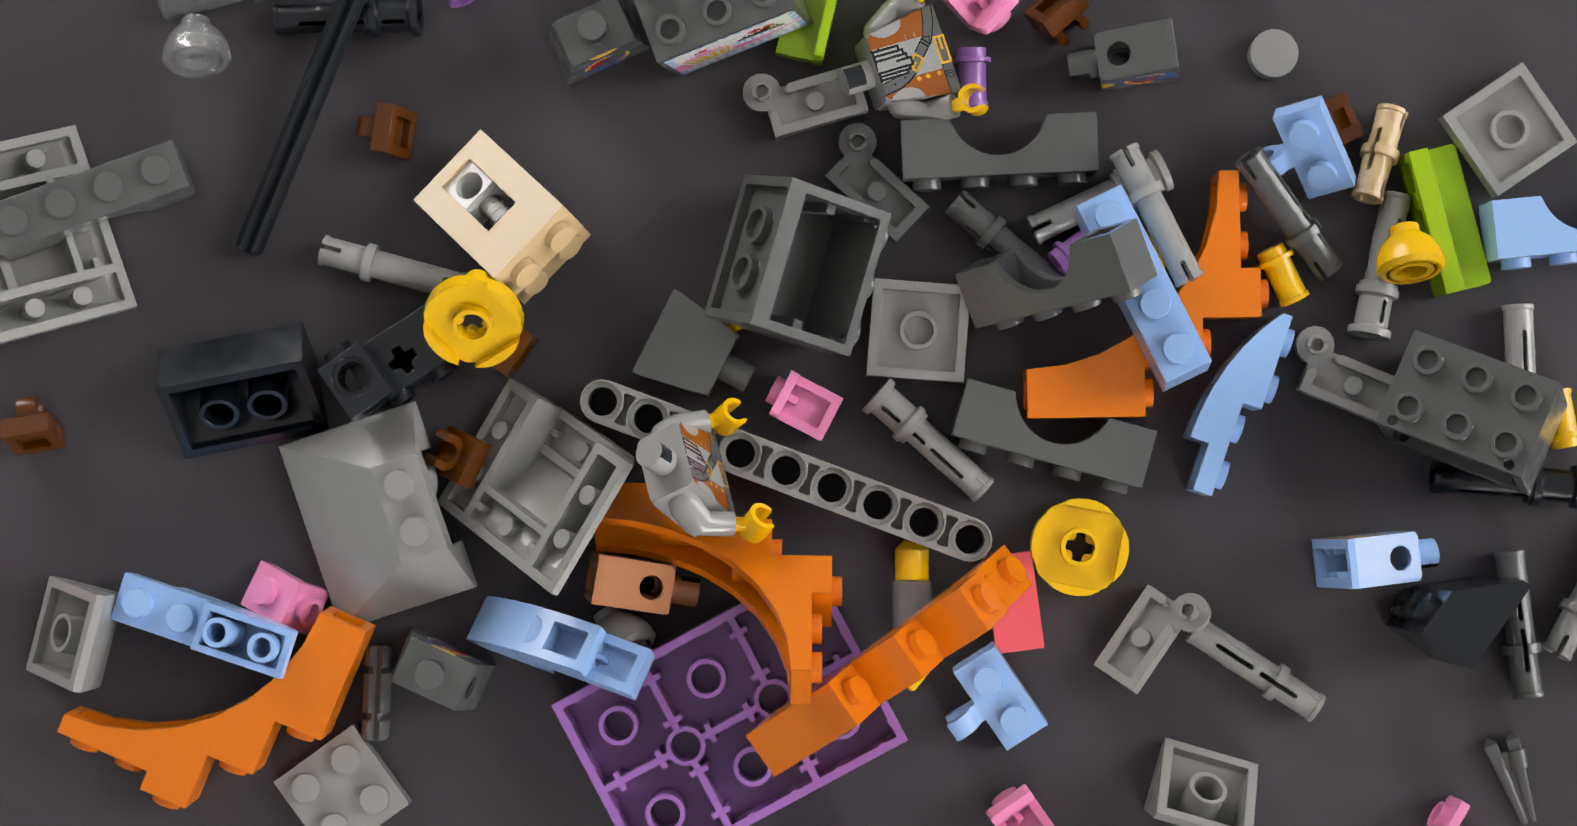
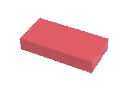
M1031 551L1011 553L1012 556L1021 561L1026 570L1027 577L1033 585L1007 608L1009 612L992 627L993 641L1001 654L1045 648Z

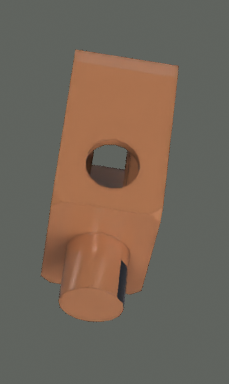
M591 550L583 598L595 605L668 615L670 604L696 607L700 591V579L675 575L676 566L671 563ZM645 577L654 578L655 585L650 593L640 592V583Z

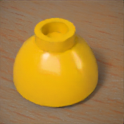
M1401 222L1389 229L1390 237L1382 244L1378 252L1376 275L1390 284L1405 285L1418 283L1439 274L1446 265V258L1438 242L1430 235L1420 231L1417 222Z

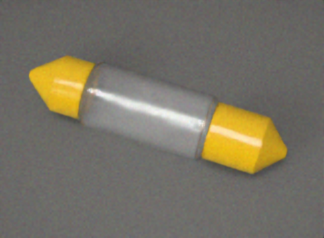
M904 539L895 548V580L892 582L893 629L931 602L929 549L907 539ZM926 676L920 681L908 687V689L910 691H915L922 683V681L926 678Z

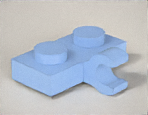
M1322 95L1275 109L1273 121L1283 144L1264 147L1263 150L1280 175H1283L1291 168H1295L1308 199L1355 186L1356 173Z
M993 641L952 667L954 675L972 699L945 716L948 721L947 727L957 741L969 736L986 720L1008 751L1048 725L1046 718Z

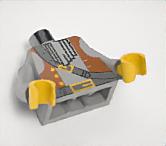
M887 0L864 26V38L855 46L858 63L838 69L839 84L846 96L868 90L876 111L889 110L894 118L900 120L953 119L959 117L961 111H965L973 116H982L989 108L985 104L970 108V96L973 93L983 92L986 89L976 83H969L961 87L934 4L925 6V0Z
M737 398L726 399L711 414H708L703 409L675 414L660 421L653 427L650 435L640 439L638 442L636 460L642 466L649 498L653 505L679 525L686 533L695 538L697 536L732 537L735 535V532H739L748 542L759 543L775 527L774 524L763 523L772 510L768 505L756 503L744 517L736 516L716 436L710 433L711 428H713L718 434L729 436L747 421V418L738 420L729 414L741 404V401Z

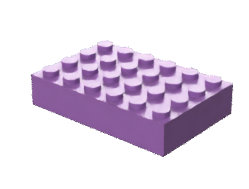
M741 602L653 648L652 651L656 656L636 700L588 683L556 700L551 705L615 826H749L908 741L891 706L886 701L877 707L858 726L774 777L745 735L770 714L790 702L787 673L776 644L758 618ZM832 607V627H822V644H812V652H822V680L861 653L838 607Z

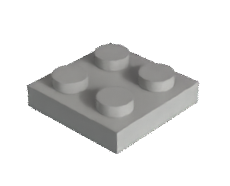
M1523 62L1438 118L1492 199L1498 197L1577 143L1576 138Z
M875 278L872 291L866 376L964 383L969 311L959 285Z
M357 723L351 725L274 781V784L304 826H380L412 802L370 741L364 740L361 737V729Z

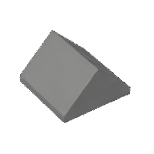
M49 576L26 670L71 692L82 693L100 688L117 621L110 618L119 592L61 577Z
M1165 737L1144 810L1155 819L1179 826H1254L1259 764Z

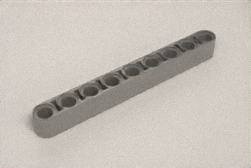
M604 379L589 383L582 391L580 398L581 409L587 418L638 439L651 434L642 432L636 423L637 414L643 407L649 405L658 407L662 412L663 420L675 414L692 412ZM600 389H611L616 395V407L609 415L599 416L592 409V396ZM711 428L710 433L716 436L726 472L963 561L973 562L980 560L991 549L993 540L991 530L984 522L977 518L743 430L737 429L729 436H722ZM739 439L750 442L755 451L753 461L748 466L742 468L731 465L726 455L729 445ZM780 457H792L800 466V476L793 484L782 485L773 478L772 466ZM830 473L840 476L846 486L843 497L835 502H827L822 499L817 489L821 477ZM872 491H882L890 498V511L881 519H872L864 511V499ZM920 508L931 510L936 517L935 529L926 536L916 535L911 530L909 524L913 512ZM967 525L976 527L982 537L981 545L972 553L960 551L955 541L959 529Z

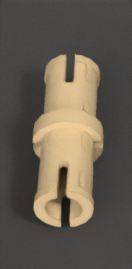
M1390 103L1378 104L1368 142L1362 144L1359 153L1363 160L1351 194L1355 200L1371 205L1382 204L1391 168L1397 165L1400 157L1397 147L1408 116V112L1403 107Z

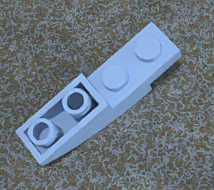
M1285 313L1274 316L1256 329L1224 361L1203 391L1182 437L1200 444L1185 490L1202 496H1212L1214 488L1222 489L1230 468V462L1224 461L1229 443L1236 444L1245 424V416L1240 415L1241 408L1243 407L1251 411L1260 410L1264 402L1270 404L1276 394L1279 376L1273 374L1279 356L1286 358L1291 349L1295 330L1289 329L1293 316Z
M125 572L110 618L111 620L189 645L192 650L278 679H284L298 631L226 601L185 587H175L131 572Z
M493 596L486 597L466 638L472 644L552 674L557 671L632 700H636L656 656L651 649L608 634L601 626L540 606Z

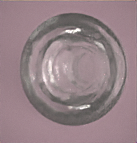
M201 14L184 16L181 19V25L174 28L166 38L162 51V62L167 69L179 76L191 79L213 77L227 69L232 60L230 47L224 35L216 27L210 25L208 17Z

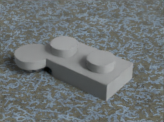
M838 69L793 81L782 87L771 75L765 73L755 74L745 82L743 88V99L746 105L752 111L768 113L775 140L866 114L869 111L864 92L849 96L843 93L838 80Z
M1311 326L1300 331L1295 338L1294 348L1299 359L1305 362L1306 365L1296 391L1376 423V418L1394 376L1347 356L1333 353L1335 347L1334 338L1323 327Z
M1148 584L1093 665L1135 694H1138L1181 630L1187 633H1196L1208 625L1211 618L1209 603L1196 593H1185L1175 601H1172Z

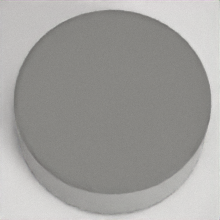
M1279 29L1266 30L1251 42L1247 52L1248 64L1251 70L1263 79L1276 80L1282 78L1295 67L1299 55L1298 46L1293 37L1287 32Z

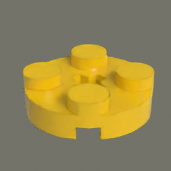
M481 269L471 270L466 275L453 276L438 284L430 293L423 313L424 337L431 349L442 359L459 365L460 360L476 362L475 368L491 367L510 357L517 348L524 324V313L516 295L506 285L494 280L487 271ZM473 314L481 317L483 327L478 328L475 324L465 326L462 323L465 315Z
M1076 498L1050 506L1037 520L1030 537V551L1036 573L1050 587L1072 596H1089L1107 588L1122 574L1129 556V540L1120 520L1107 506L1094 500ZM1077 533L1085 534V542L1092 545L1091 554H1083L1080 561L1072 560V552L1066 550L1067 540H1075Z

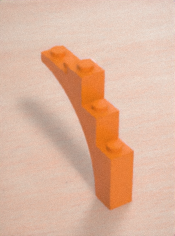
M1219 170L1211 176L1208 217L1198 251L1195 255V259L1200 269L1203 270L1204 275L1191 282L1186 273L1189 281L1186 285L1176 289L1209 356H1211L1210 329H1203V321L1254 320L1262 317V309H1267L1269 304V285L1267 279H1261V268H1241V260H1247L1249 242L1247 232L1240 231V212H1246L1248 194L1246 183H1239V170ZM1134 334L1098 355L1066 365L1022 371L1023 420L1146 417V408L1153 407L1154 388L1152 378H1145V370L1152 369Z
M623 483L595 531L596 552L632 554L671 563L705 577L732 594L758 618L776 644L787 673L790 704H811L812 683H822V652H812V644H822V627H832V607H842V576H832V556L782 555V539H772V530L759 543L748 542L739 532H735V535L732 537L697 536L694 538L653 505L649 498L646 483ZM766 519L763 523L772 524V519Z
M1004 544L990 553L973 569L895 629L824 678L822 683L812 686L811 704H790L788 702L766 717L745 736L773 776L776 777L858 726L882 703L923 679L944 658L989 631L1009 612L1007 608L1033 585L1027 577L1023 564L1018 558L1012 556Z
M330 606L320 612L302 647L289 661L284 679L274 678L254 695L227 709L192 719L153 722L115 717L80 705L64 714L57 732L70 737V743L78 749L93 753L99 750L115 757L114 762L126 770L133 772L147 771L140 790L152 794V800L160 806L169 809H179L180 807L185 809L199 799L215 759L220 761L219 766L227 772L245 776L247 773L253 775L265 766L282 724L287 726L286 732L308 742L314 741V738L322 740L332 732L376 625Z

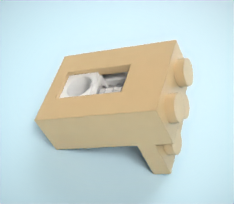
M481 129L413 199L496 281L506 285L524 305L533 295L543 290L548 279L568 259L578 253L582 244L591 235L555 197ZM509 197L515 202L512 207L506 204ZM488 219H490V224L494 225L489 231L483 226Z

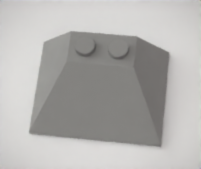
M76 125L0 141V200L90 169ZM108 219L70 234L59 245L14 261L0 254V344L137 307Z
M509 378L476 435L478 439L492 446L471 490L450 480L438 503L549 593L558 596L632 470L634 456L575 414L518 381Z
M416 401L366 417L361 421H354L279 446L332 606L368 622L478 586L463 540L451 542L421 451L431 448Z

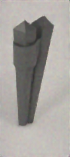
M1509 731L1504 737L1507 749L1499 750L1495 740L1486 738L1482 746L1521 825H1526L1528 821H1537L1526 772L1528 767L1524 746H1521L1520 737L1518 734Z

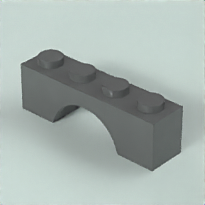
M1096 112L1047 114L1042 121L1036 138L1030 144L1019 151L1005 155L986 154L970 147L957 134L950 119L900 120L898 127L901 181L906 185L912 184L913 192L940 191L941 183L960 182L961 190H982L990 188V181L1009 180L1010 188H1030L1038 186V179L1057 178L1059 186H1077L1087 184V177H1093L1099 171Z
M170 140L0 200V254L14 261L59 245L70 234L97 222L134 212L154 211L196 196L197 192L181 150Z
M1135 218L1097 228L1071 243L1069 266L1064 277L1050 275L1041 271L1025 257L1020 249L982 258L959 271L955 276L975 328L995 324L997 330H1004L1022 323L1024 317L1030 315L1033 316L1035 322L1060 314L1062 308L1071 306L1073 312L1077 313L1099 305L1102 302V298L1111 297L1113 303L1130 300L1142 293L1140 286L1157 276V272L1138 220Z
M968 378L963 384L949 436L960 439L957 448L986 455L988 447L1007 452L1004 460L1006 462L1033 469L1035 460L1054 465L1051 473L1053 475L1080 482L1083 473L1100 478L1099 488L1127 495L1129 487L1142 488L1158 431L1108 418L1104 419L1091 435L1073 444L1052 443L1040 438L1025 424L1017 406L1015 391Z

